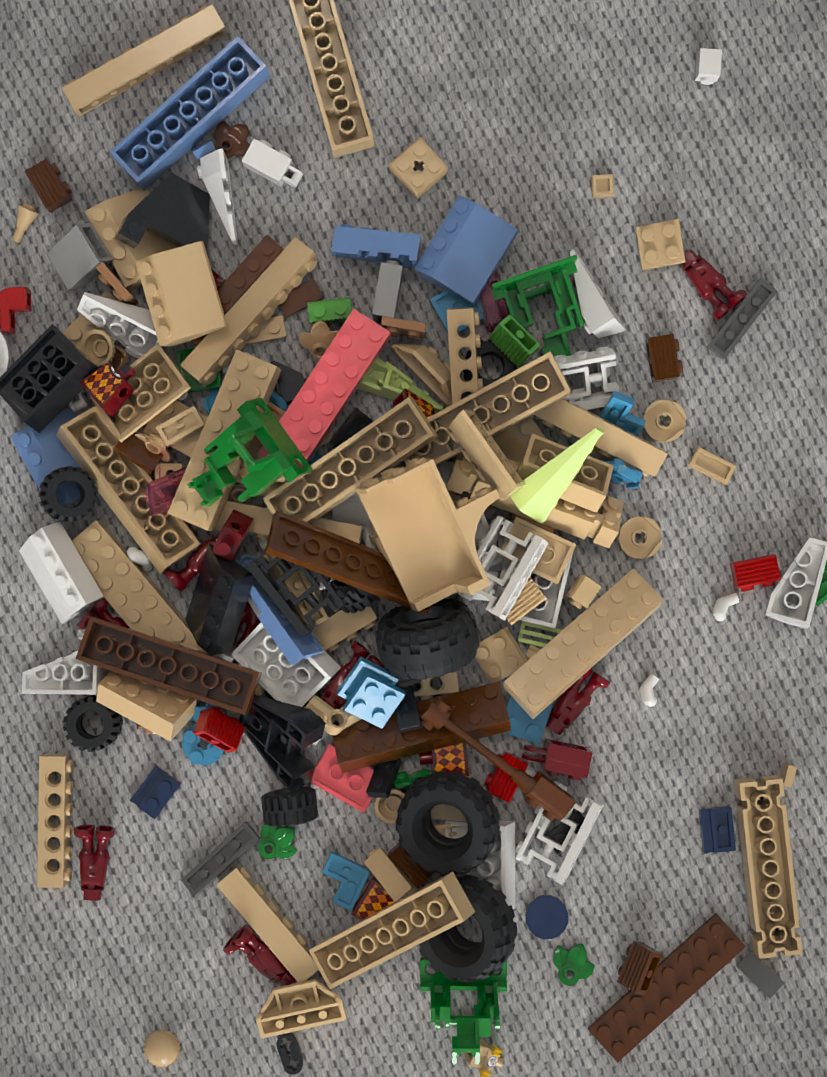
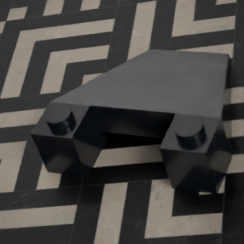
M171 173L123 219L114 238L134 249L140 243L147 229L178 247L203 241L207 253L210 194Z
M254 695L248 715L240 714L239 724L245 726V734L278 780L293 793L312 780L315 766L300 752L301 749H305L322 738L326 723L311 709Z

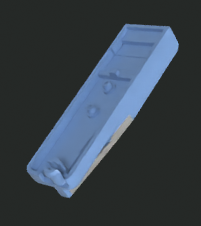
M244 554L236 562L249 571L246 566L258 558ZM261 565V566L264 568V570L267 572V574L271 577V579L274 581V583L277 585V583H276L275 580L272 578V576L270 575V573L266 570V568H265L263 565ZM254 578L248 602L289 663L295 665L301 659L321 654L324 649L313 633L310 632L305 637H301L256 578Z

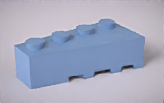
M341 224V226H335L331 253L332 256L380 264L381 262L386 263L387 260L399 262V265L404 268L414 269L418 263L421 235L380 231L371 228L361 229Z

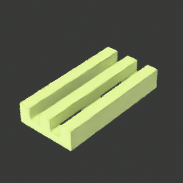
M522 621L517 641L544 647L546 643L525 639L523 634L548 640L554 638V636L524 630L525 625L555 633H560L562 629Z

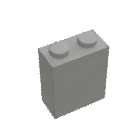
M92 223L76 224L47 253L68 290L83 288L100 273L96 267L101 262L107 266L114 260Z
M387 260L386 263L381 262L372 312L374 322L381 323L382 316L396 318L403 278V266L399 265V262Z

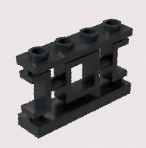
M261 555L256 561H252L246 566L301 637H305L318 626L312 616L328 604L336 612L346 604L344 600L346 595L339 587L335 588L330 582L332 578L297 564L291 567L286 560L276 557L269 563L264 555ZM277 564L285 573L276 580L281 589L278 588L261 565L266 570H271ZM301 569L313 586L297 598L284 581ZM317 577L336 600L335 603L330 596L320 603L312 593L321 587L320 583L316 580ZM289 600L295 606L303 600L309 603L312 610L303 616L309 623L308 625Z

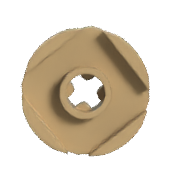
M657 400L650 404L644 412L642 419L646 421L643 429L647 436L659 443L671 442L683 433L686 414L683 408L674 401ZM661 415L664 418H669L667 427L659 424V417Z
M638 516L630 518L622 524L617 540L621 550L627 556L635 559H644L653 556L659 550L662 541L661 530L652 519ZM636 533H644V543H636L634 535Z

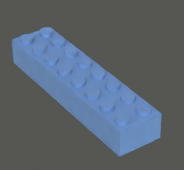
M237 36L110 151V154L145 191L271 77L267 66Z

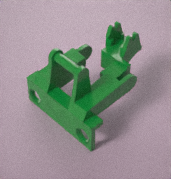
M577 255L496 282L490 288L494 302L504 299L508 314L524 329L534 324L526 300L546 293L547 295H552L557 310L553 313L558 330L543 335L542 339L545 347L540 349L541 356L548 352H551L553 356H571L566 333L576 329L572 311L578 327L584 326L568 277L578 272L575 265L578 259ZM543 283H544L543 286H540V287H537V288H535V289H532V290L523 292V290H526V289H528V288H531V287H534V286H537V285H540V284H543Z
M262 398L245 401L237 409L241 417L205 447L204 452L206 454L212 453L204 459L210 470L193 478V481L187 484L189 488H195L203 499L200 502L202 507L212 506L224 495L222 489L237 481L227 466L239 455L246 463V469L250 472L241 480L247 490L238 497L240 502L260 495L282 475L289 483L297 476L313 470ZM256 405L263 409L264 414L259 412ZM255 435L270 454L257 460L253 459L244 446ZM295 460L302 464L303 469L296 464Z
M420 958V991H430L431 1022H435V1030H440V1022H445V1028H450V1025H457V1036H452V1064H456L457 1056H460V1052H472V1056H475V1065H479V1037H491V1022H493L495 1030L500 1029L497 991H507V960L501 966L502 971L499 974H492L483 980L478 979L475 982H461L460 979L455 981L445 978L444 973L441 971L434 974L427 973L425 967L431 963L427 958ZM450 990L477 991V1005H474V1016H451Z

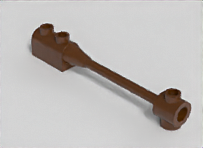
M442 698L431 699L420 713V717L423 720L420 723L430 731L433 727L437 730L442 726L447 728L510 775V778L527 796L525 799L526 803L533 808L539 805L544 809L542 814L550 821H553L554 818L559 821L562 820L576 804L572 795L540 771L532 777L517 768L515 769L448 719L452 707Z

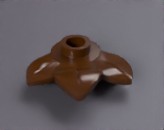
M225 121L220 122L214 132L217 140L215 150L223 149L227 159L233 155L243 157L251 145L246 142L249 134L248 126L236 124L230 127ZM228 145L229 148H223L222 146Z

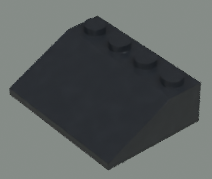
M52 324L0 377V396L24 423L40 433L81 392L84 387L80 381L98 368Z
M208 544L185 620L197 645L211 656L231 652L255 577L236 561H229L212 552L214 545Z

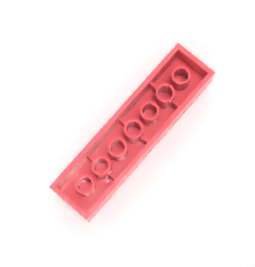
M355 309L352 310L279 421L308 463L391 338L390 331ZM262 446L257 454L259 459L270 455L264 446ZM295 460L296 464L303 469L302 464Z

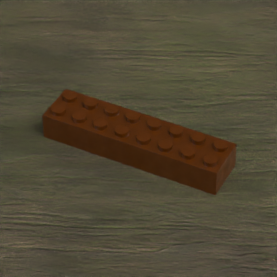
M92 616L89 618L75 658L243 715H248L262 675L260 671Z
M499 682L439 696L452 707L448 719L475 739L511 731L510 719ZM431 699L416 702L419 717L421 711ZM395 711L383 728H379L361 719L343 729L338 735H332L338 765L342 773L464 743V741L444 726L439 730L433 727L430 731L421 724V729L400 733ZM339 722L333 723L336 726H340Z

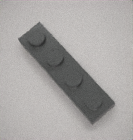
M760 278L710 341L707 348L724 360L778 291Z
M244 822L184 876L181 881L190 893L197 897L261 838L248 822Z

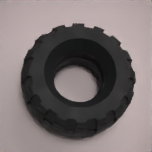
M444 598L431 605L430 612L426 615L405 606L395 607L389 613L382 616L378 622V630L375 633L381 663L394 676H400L403 679L409 680L437 678L448 673H454L460 670L461 667L467 666L474 659L479 647V634L475 615L468 608V605L453 598Z
M438 771L423 777L407 791L397 810L398 815L395 823L396 831L400 837L398 841L401 848L407 851L409 854L408 858L414 864L418 863L424 867V871L430 874L434 872L440 873V876L443 877L452 871L455 875H464L471 872L474 868L479 867L488 857L499 834L498 807H495L493 803V796L488 789L485 790L480 785L478 780L473 777H466L462 772ZM447 804L461 811L468 824L466 835L461 838H448L440 834L435 829L431 820L432 808L436 805Z
M456 875L457 880L475 910L472 916L481 927L482 941L473 942L466 939L454 926L420 943L421 948L419 952L423 959L427 958L431 963L430 967L436 972H443L445 978L455 981L460 979L461 982H475L478 979L483 980L495 973L512 954L515 947L514 941L517 937V926L513 920L515 913L512 905L508 906L505 899L507 897L501 890L498 892L493 888L494 884L485 879L480 881L478 877L473 875H464L463 877Z

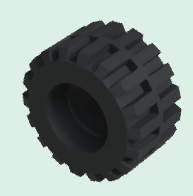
M490 339L487 341L481 340V348H477V357L481 356L482 358L488 355L497 357L503 365V371L496 379H486L478 372V378L483 379V388L518 369L517 365L510 358H507V355H504V352H501V349H498ZM471 350L466 353L465 359L471 357ZM468 369L463 370L464 379L466 381L473 378L472 372Z
M67 466L58 468L46 475L44 481L40 484L39 488L41 489L38 492V497L41 499L40 505L44 507L46 514L61 522L81 520L90 514L89 512L95 508L94 504L98 500V496H96L98 489L94 485V479H91L89 473L83 472L78 467ZM62 482H73L79 488L80 500L77 505L64 507L57 501L56 489Z
M338 580L331 581L335 588L339 587L346 595L344 598L346 604L339 608L345 613H356L358 610L361 612L367 606L370 607L372 602L379 598L374 594ZM325 588V593H326L328 596H330L331 599H332V600L334 601V603H335L336 600H335V599L333 598V596L329 593V591Z
M94 695L74 702L72 707L66 711L68 715L63 720V722H66L63 730L68 732V735H66L67 740L71 739L73 741L71 745L74 747L79 746L81 751L85 749L87 752L102 750L114 742L122 730L120 729V726L123 725V720H120L122 715L96 702L97 696ZM95 711L103 718L104 728L100 735L94 736L85 731L82 720L86 712Z
M300 787L293 793L288 788L267 792L261 796L265 825L272 827L293 826L313 821L318 817L316 791L314 788Z

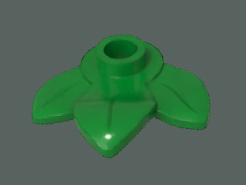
M422 769L411 774H407V771L399 772L394 782L395 788L399 789L412 785L415 778L430 775V770Z
M265 824L262 826L260 831L262 840L259 843L258 850L263 858L273 859L279 857L287 859L297 852V849L290 844L295 835V827L284 826L278 828ZM271 845L273 851L267 852L265 846Z
M583 944L575 945L569 951L557 945L554 950L553 963L559 969L558 978L564 985H575L579 979H587L594 970L595 965L586 961L587 952ZM568 970H571L573 973L571 979L566 977Z

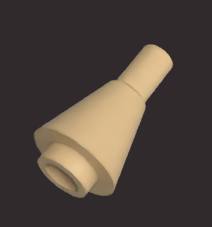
M25 202L23 206L18 204L17 228L12 238L13 241L21 242L24 232L39 214L35 212L36 207Z

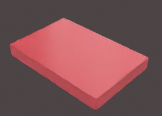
M329 743L314 769L310 782L364 813L373 798L368 796L366 790L375 768L369 766L342 773L338 765L335 746Z

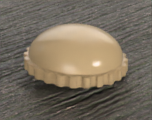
M94 329L87 332L84 338H82L81 350L96 366H103L112 361L115 345L110 334L100 329Z
M392 788L389 798L376 797L374 809L377 817L385 823L395 824L398 815L397 810L405 796V792H402L401 789Z
M161 1029L148 1035L144 1043L145 1047L143 1048L145 1051L144 1055L149 1060L148 1062L161 1068L172 1065L180 1054V1042H178L175 1034Z

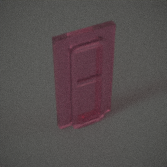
M187 466L147 483L145 490L146 503L150 507L151 516L170 509Z

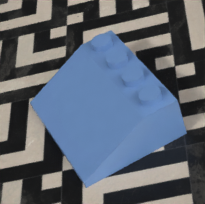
M459 195L414 269L423 280L475 304L519 231L479 204Z
M71 408L60 412L40 433L27 426L10 436L38 488L46 475L58 468L67 466L80 468L56 436L61 425L77 417L76 412ZM70 481L59 484L56 489L57 501L64 507H70L79 502L80 490L77 485Z

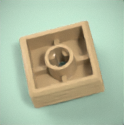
M421 137L389 164L390 171L416 199H419L448 173V166ZM416 164L418 166L423 165L422 172L420 170L414 171Z

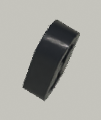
M291 1032L281 1034L277 1039L276 1045L283 1067L288 1074H298L303 1067V1057L296 1037ZM283 1038H286L287 1041H292L289 1046L290 1051L287 1050L286 1045H281ZM291 1055L295 1062H299L297 1063L296 1068H293L292 1065H288L290 1063Z

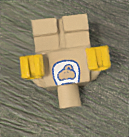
M480 1039L479 1065H475V1056H472V1052H465L464 1054L469 1065L479 1068L480 1077L491 1076L490 1071H492L494 1066L501 1067L504 1062L499 1055L500 1053L502 1054V1049L498 1048L494 1043L489 1045L482 1039Z

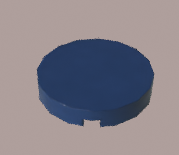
M541 895L528 904L525 912V921L529 930L536 937L553 939L565 931L568 924V911L559 898L552 895Z

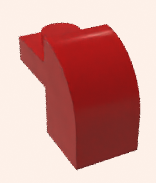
M10 287L0 292V329L2 332L15 334V312H32L31 290L27 287Z

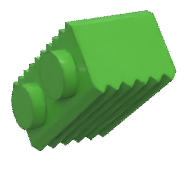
M350 297L307 302L311 326L318 321H323L330 325L332 323L334 325L336 323L340 324V322L344 323L352 312Z
M510 314L497 325L489 336L492 343L498 349H501V352H504V355H507V358H510L519 368L541 346Z

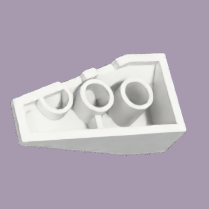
M218 149L200 158L201 165L197 166L199 179H203L233 245H238L229 163L224 150Z
M574 249L571 250L570 256L577 255L578 257L575 262L578 272L574 273L581 314L585 320L584 328L589 335L593 333L597 338L625 331L626 329L614 309L606 299H603L604 293L593 282L594 278L583 260Z
M76 651L66 657H60L48 664H42L22 672V694L97 695L99 682L110 670L75 659L78 652Z

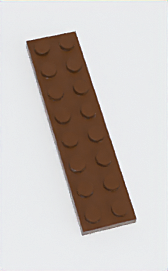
M276 511L273 514L265 549L266 553L412 609L393 569L381 552L282 512ZM431 606L419 612L426 615L430 612Z
M715 913L660 962L647 995L636 994L629 990L590 1025L588 1030L618 1063L746 946L718 914Z

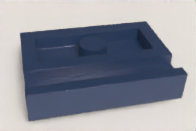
M156 765L130 801L135 803L138 808L150 817L156 819L181 783Z
M723 806L699 809L703 853L736 851L732 807Z

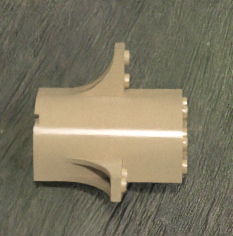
M416 457L406 462V466L399 469L398 467L394 469L392 467L380 473L381 477L379 478L371 477L360 482L361 487L357 488L356 491L374 527L373 534L368 537L390 564L412 610L419 612L457 591L472 595L491 585L477 555L475 534L478 522L484 511L490 504L500 498L497 489L482 488L475 492V497L469 500L468 497L456 501V506H454L434 460L425 459L424 457L419 459Z

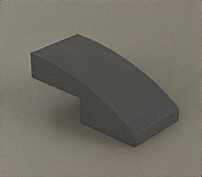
M752 950L737 965L769 998L784 984Z

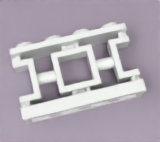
M599 347L596 351L592 352L578 351L575 355L554 356L563 375L583 373L584 388L572 390L573 393L564 397V399L585 410L604 407L613 392H619L617 382L607 383L606 367L616 366V354L612 348ZM599 362L600 372L589 374L587 364ZM601 381L603 391L591 393L590 383Z
M498 515L491 522L486 538H483L478 545L477 555L491 585L477 593L490 599L485 610L506 620L549 543L531 532L528 533L524 541L509 534L514 524ZM500 535L510 540L504 551L495 546ZM517 544L527 549L521 560L512 556ZM497 554L512 561L502 580L488 573ZM495 583L505 587L499 599L490 594ZM458 591L456 592L457 594L466 598L469 601H471L475 595V593L469 595Z
M557 780L554 781L562 789L567 790L568 786ZM589 797L585 798L582 806L576 803L569 813L560 820L571 826L563 844L544 835L551 821L542 814L544 809L538 805L535 810L537 816L534 822L530 821L525 830L527 836L524 842L520 841L515 850L518 853L516 859L529 865L535 856L551 865L548 877L553 878L554 881L561 885L564 884L604 805ZM589 806L590 809L578 833H575L579 824L569 819L573 809L585 813ZM540 829L536 838L546 843L542 853L532 848L528 855H525L537 830ZM568 845L571 846L559 871L556 872L559 863L549 858L553 849L556 848L565 852Z

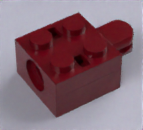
M546 738L544 748L524 745V750L539 753L542 756L522 753V758L540 762L543 769L547 771V774L559 776L560 773L568 775L569 779L581 781V777L588 778L593 753L588 747Z

